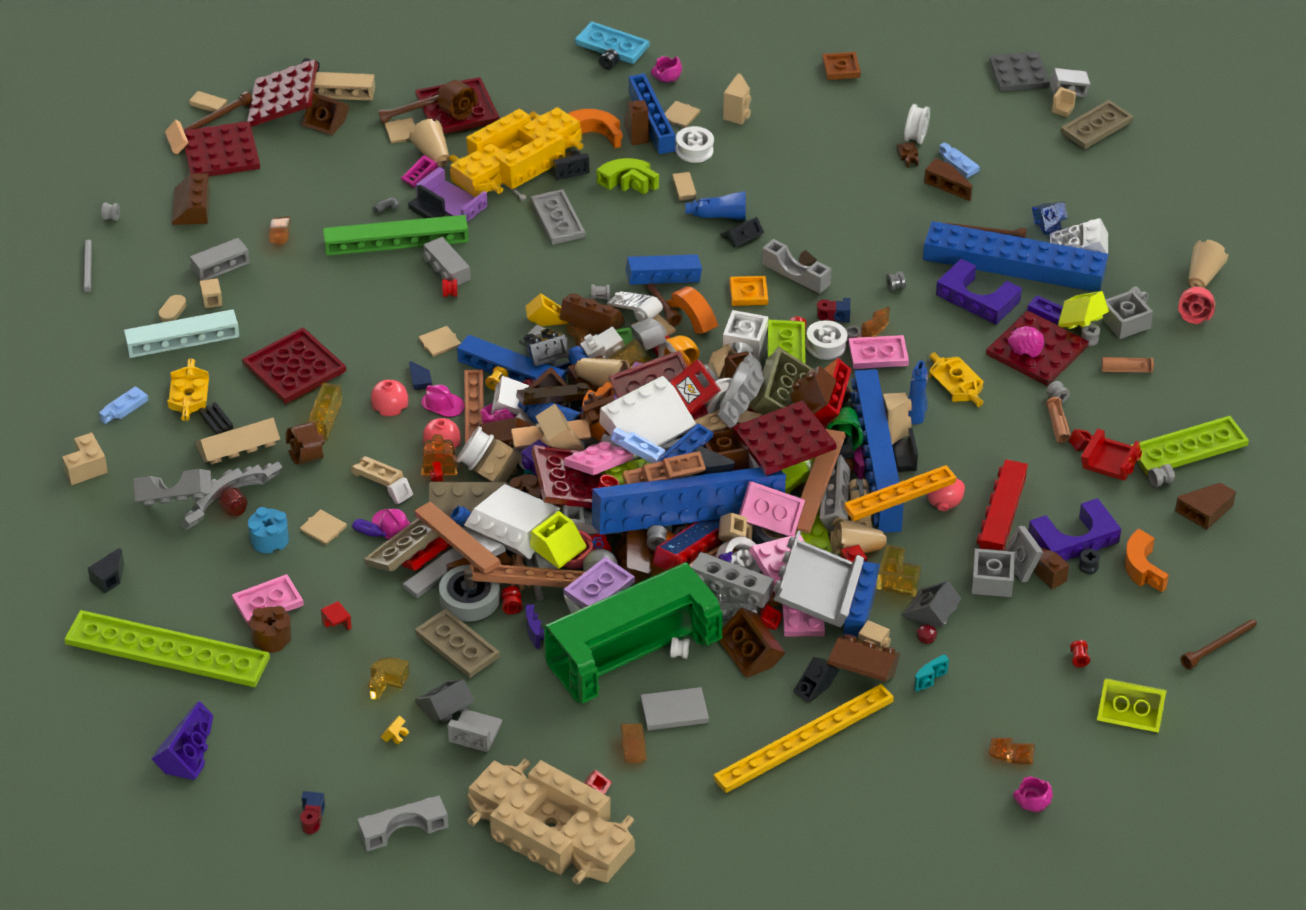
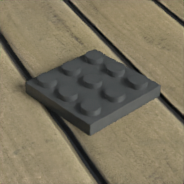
M1039 51L989 56V62L1000 92L1050 87V81Z

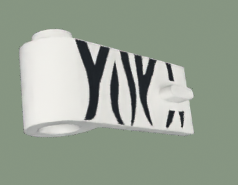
M622 291L615 293V296L607 302L610 306L634 310L635 317L639 322L655 317L663 309L661 302L656 297Z

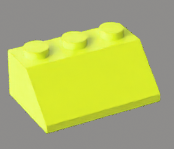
M1105 678L1097 720L1159 733L1167 690Z

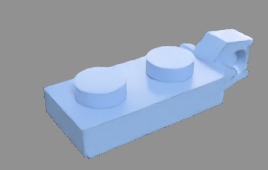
M945 142L939 145V153L944 158V162L951 164L965 178L980 171L979 165L956 148H951Z
M136 386L99 412L100 421L106 424L114 418L122 419L149 400L148 395Z
M618 427L613 430L610 438L617 445L645 459L649 463L658 462L665 453L663 448L634 432L626 433Z

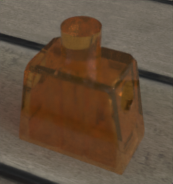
M435 434L432 436V440L424 442L421 475H430L429 471L433 470L432 462L439 461L443 475H458L457 455L452 440H444L442 435Z

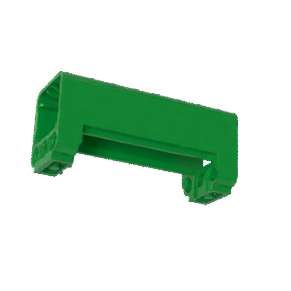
M684 562L545 625V661L577 703L581 702L583 704L598 697V691L600 690L598 677L672 643L673 637L681 639L689 635L696 644L701 646H708L721 640L723 611L720 609L719 601L689 564Z

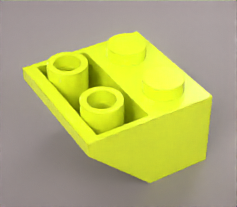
M1103 291L1076 295L1064 301L1058 326L1061 328L1067 327V329L1075 328L1078 325L1085 327L1090 325L1091 321L1102 319V315L1109 312Z
M560 511L531 531L530 548L558 569L586 549V544L574 522Z

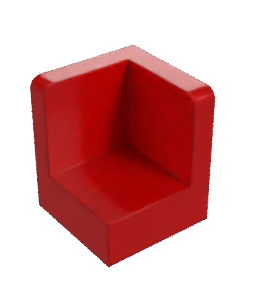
M339 601L321 609L322 623L325 627L336 626L342 623L347 630L352 628L351 616Z

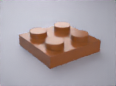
M856 52L822 54L827 80L860 78L861 71Z

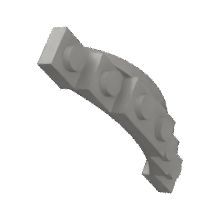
M751 354L747 355L743 362L738 365L720 404L718 416L730 428L736 425L740 415L747 410L750 401L756 398L765 379L760 362Z
M276 462L273 465L269 463L262 469L259 465L253 468L249 466L242 472L239 468L233 471L229 469L222 474V478L211 480L212 494L204 495V498L195 500L196 503L192 510L184 515L181 526L186 531L199 524L205 515V510L216 498L238 487L256 484L263 485L279 475L283 467L279 462Z

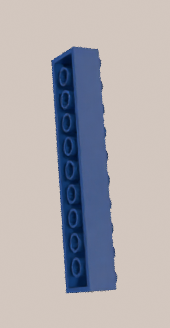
M932 221L924 243L923 260L954 266L960 259H963L975 265L976 270L1099 292L1101 291L1107 268L1108 253Z
M877 369L856 370L854 378H851V389L853 392H850V402L854 403L852 409L855 410L863 431L861 448L864 456V470L867 471L865 472V479L869 482L870 493L899 483ZM904 503L874 513L873 525H877V529L883 531V533L901 532Z
M761 468L593 488L592 526L599 534L646 529L655 525L669 526L715 520L729 513L739 515L749 482L752 481L785 493L786 474L780 470L766 476Z

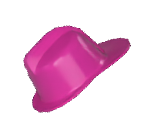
M439 384L434 386L428 385L426 395L421 400L422 406L425 409L446 417L458 416L465 408L461 398L451 394L446 386Z
M384 509L378 511L372 518V523L377 524L386 533L385 538L388 540L410 524L405 513L399 509Z

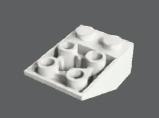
M1098 218L1050 233V243L1108 253V232L1101 219Z

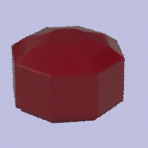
M924 624L920 625L917 629L916 636L919 642L929 644L933 643L937 638V631L934 626Z

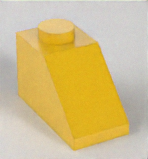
M541 293L526 305L527 318L532 323H536L539 326L564 325L568 323L560 320L561 306Z

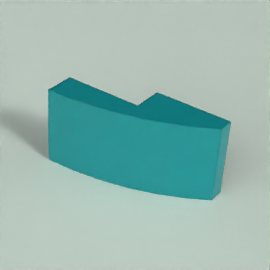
M946 654L933 659L917 672L914 681L915 692L933 686L934 678L948 673L949 659Z

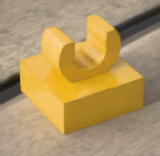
M398 716L381 735V738L385 742L392 738L396 744H400L403 739L399 736V733L404 737L409 733L405 727H401L405 720Z

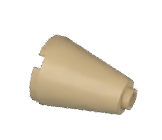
M427 119L414 126L415 130L409 133L411 142L426 157L435 161L438 167L447 165L450 156L439 121Z
M1199 240L1195 243L1188 283L1191 287L1205 288L1225 265L1229 255L1228 253L1226 255L1224 252L1225 248L1212 240H1206V242Z
M582 358L575 365L577 376L598 388L602 387L606 382L610 383V375L630 368L628 361L616 359Z
M835 518L832 526H835V530L830 532V544L832 552L835 553L834 555L840 557L841 549L860 545L864 553L882 550L886 545V535L881 530L843 518Z

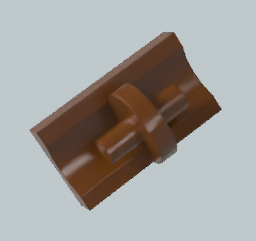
M594 392L589 393L588 400H585L584 406H581V413L579 414L581 420L585 419L590 426L598 423L600 408L615 401L613 395L603 399L602 395L596 396Z

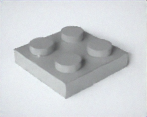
M1018 526L1005 551L1015 552L1014 573L1021 582H1028L1043 551L1026 527Z

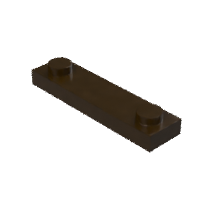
M585 383L543 388L527 387L517 390L516 397L522 405L584 400L587 392L592 389Z

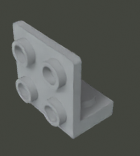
M465 710L458 721L450 720L448 724L449 742L488 752L502 725V719Z

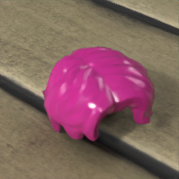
M677 56L674 59L669 57L657 58L655 67L651 70V75L660 82L670 83L676 81L682 72L680 59Z
M1024 326L1011 332L1012 335L1008 338V344L1014 353L1020 355L1024 353L1029 354L1032 358L1041 353L1044 345V336L1039 330Z
M493 403L481 410V421L483 424L511 419L517 416L509 412L507 408L497 410L492 415Z
M1029 776L1023 778L1019 789L1013 793V798L1022 809L1031 812H1041L1051 803L1053 790L1048 781Z

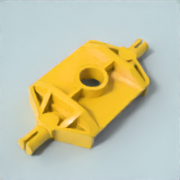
M935 352L930 354L929 358L935 364L929 370V378L932 375L952 395V402L973 401L977 407L983 405L984 401L978 397V394L983 389L984 381L960 357L940 358Z
M194 359L187 360V367L170 373L171 386L169 400H167L168 408L181 412V419L185 421V416L186 421H188L189 415L192 412L198 411L200 408H206L209 374L208 371L195 367Z

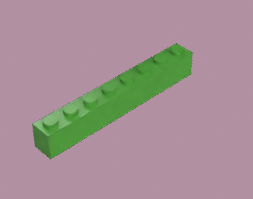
M466 215L323 228L326 255L422 247L424 244L443 237L448 244L468 242Z

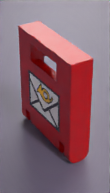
M695 360L669 382L676 389L690 415L721 391L700 360ZM703 373L710 385L704 388L696 375Z

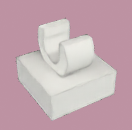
M591 334L585 336V341L581 343L589 358H594L606 351L597 334L593 337Z
M404 477L387 486L388 493L395 504H400L413 495L409 483Z

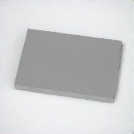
M702 687L641 695L647 731L709 723Z

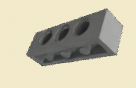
M838 455L821 501L820 520L829 533L835 530V526H832L835 518L848 520V513L844 509V503L849 501L850 468L842 455Z
M700 552L691 566L709 589L745 601L751 605L763 608L773 593L774 578Z

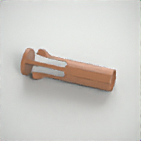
M1102 357V372L1153 373V358Z
M1051 397L1047 400L1046 406L1050 413L1056 441L1064 443L1070 439V430L1063 412L1061 399L1059 397Z

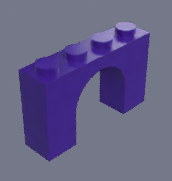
M960 259L937 281L936 295L997 325L1020 303L1022 288L1006 281L994 293L988 295L971 293L966 287L975 280L976 266Z
M1098 498L1081 503L1079 518L1090 531L1085 535L1068 536L1061 533L1047 515L1030 520L1028 532L1038 546L1056 552L1065 561L1080 557L1081 552L1086 549L1097 551L1104 547L1115 545L1120 542L1121 536L1120 526Z

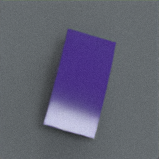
M526 605L528 635L535 648L540 649L541 640H544V628H541V620H538V613H534V605Z

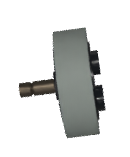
M462 565L451 569L442 577L439 584L440 605L442 609L446 608L461 621H476L486 618L497 609L500 602L499 583L473 581L470 565Z

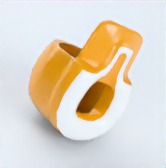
M678 335L666 339L667 342L659 345V358L680 350L687 367L699 358L700 352L697 345L686 336Z

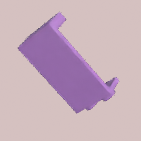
M438 167L416 184L417 197V186L421 184L444 198L445 212L449 216L466 215V220L468 221L487 207V192L484 191L475 198L468 192L445 181V170L441 167Z

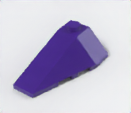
M200 700L186 714L152 757V760L165 774L194 780L204 767L205 760L203 756L208 748L206 740L211 731L213 714Z

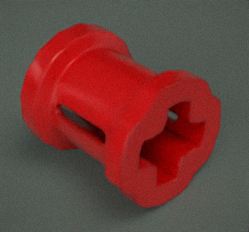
M1083 640L1072 642L1070 650L1073 653V665L1075 667L1089 665L1090 656L1087 654V642Z

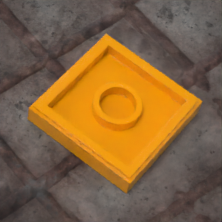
M766 276L730 277L732 306L768 305Z

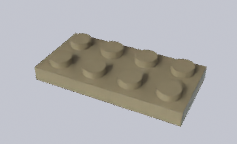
M1108 100L1062 126L1060 133L1083 149H1086L1133 122L1134 116Z
M429 482V502L431 501L450 518L452 511L457 506H464L472 513L475 507L504 484L508 485V483Z
M417 518L365 557L364 562L366 566L389 572L395 571L399 565L411 559L416 552L424 549L429 542L438 538L439 535Z
M446 608L415 629L416 636L469 678L500 657V651Z

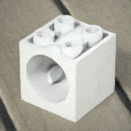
M732 310L723 334V347L730 345L737 353L747 351L761 363L767 346L768 317Z

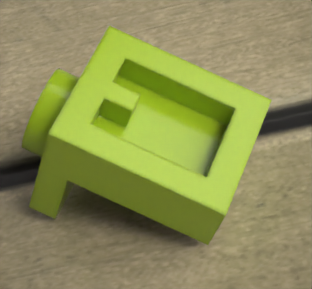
M632 169L621 177V190L626 191L631 187L644 195L648 192V177Z

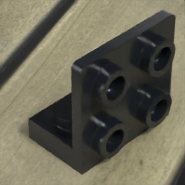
M579 150L565 152V158L554 160V166L550 169L556 180L590 173L589 156L587 153L581 154Z
M551 328L541 330L540 334L534 335V333L524 335V338L519 340V344L529 348L533 366L569 356L565 335Z

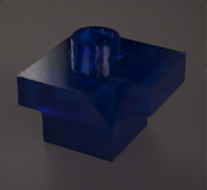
M1063 201L1044 203L1032 207L1034 222L1041 227L1043 234L1062 230L1060 221L1068 219L1065 202Z

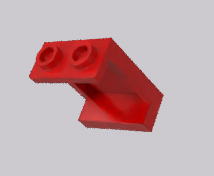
M1097 428L1081 455L1082 466L1084 469L1125 481L1128 475L1132 474L1136 461L1140 460L1142 450L1139 441H1135L1133 446L1111 440L1105 438L1104 430Z

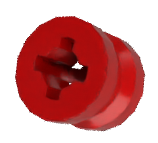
M442 279L443 297L448 295L458 297L457 279L452 281Z

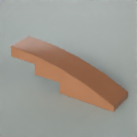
M698 451L665 458L661 462L624 471L621 475L624 484L687 477L705 471L706 468L701 453Z

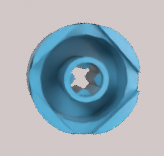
M260 507L249 518V539L256 551L274 553L273 550L278 548L281 550L288 544V523L284 512Z

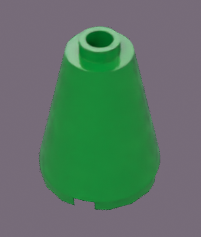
M850 407L840 409L839 415L830 422L826 429L845 432V437L851 436L855 452L862 445V428L854 409Z

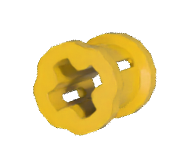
M496 366L493 369L492 375L488 376L485 380L487 387L495 391V386L499 383L501 377L508 378L507 370Z

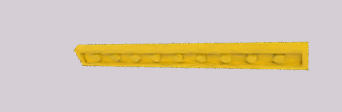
M880 684L714 774L713 780L725 793H728L893 702L894 696Z

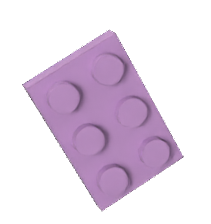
M604 557L564 589V595L584 608L628 588L635 582V576Z

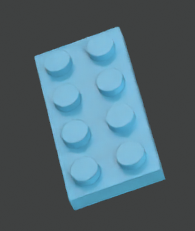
M592 21L575 38L576 45L604 54L607 49H614L619 54L620 60L634 64L649 47L648 40Z

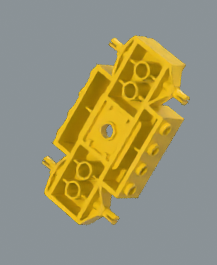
M558 107L542 115H538L534 111L527 114L521 109L515 110L466 137L468 156L458 158L452 154L449 157V161L453 162L450 165L451 181L475 198L484 191L491 192L494 190L498 194L502 193L503 188L500 187L502 183L514 189L554 166V160L565 158V149L573 146L578 150L583 148V143L580 142L582 140L580 121Z

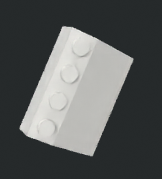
M664 376L600 408L599 423L610 435L618 427L626 433L634 432L659 447L690 431L696 425L676 389ZM633 453V460L639 458V456Z
M504 484L473 509L464 526L504 544L505 549L531 559L535 552L530 548L531 531L560 511V508L544 503L541 499Z

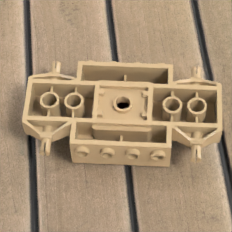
M523 759L516 767L502 765L493 761L469 787L468 805L474 812L467 819L470 825L474 826L480 818L482 820H489L491 824V837L495 841L502 842L513 851L527 856L531 861L537 862L545 866L547 870L562 875L573 863L579 870L572 878L573 882L577 883V885L585 877L608 882L635 852V840L628 831V828L634 822L633 817L627 815L622 823L609 822L611 819L610 797L542 760L528 773V779L523 773L530 766L528 760ZM548 823H554V824H556V826H555V827H549V826H547V824H548Z

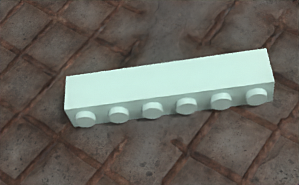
M234 309L124 330L130 358L239 337Z

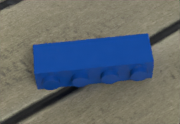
M698 255L627 257L625 271L629 285L700 282L702 266Z
M863 561L850 610L845 620L844 635L849 634L858 637L859 632L869 620L880 581L881 564Z

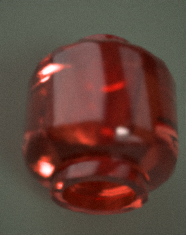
M228 488L219 497L220 506L229 516H240L247 508L248 501L238 488Z

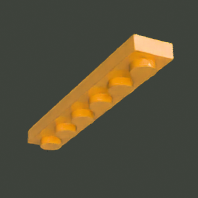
M945 465L844 503V509L852 520L856 521L956 483L957 477Z

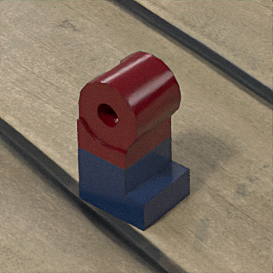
M843 298V301L820 300L817 302V318L821 321L850 322L851 298Z
M303 791L301 799L303 809L305 810L300 815L301 829L306 834H314L320 829L325 809L324 793Z

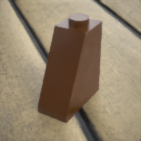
M645 100L627 103L624 126L631 145L648 143L649 110Z
M1219 482L1180 495L1177 498L1175 512L1208 530L1234 505L1236 491Z

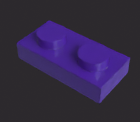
M1037 295L1028 304L1027 310L1058 324L1063 307Z

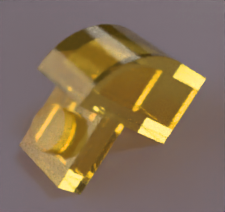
M387 657L373 663L370 667L371 678L368 683L371 698L379 700L386 685L402 689L410 675L409 661Z

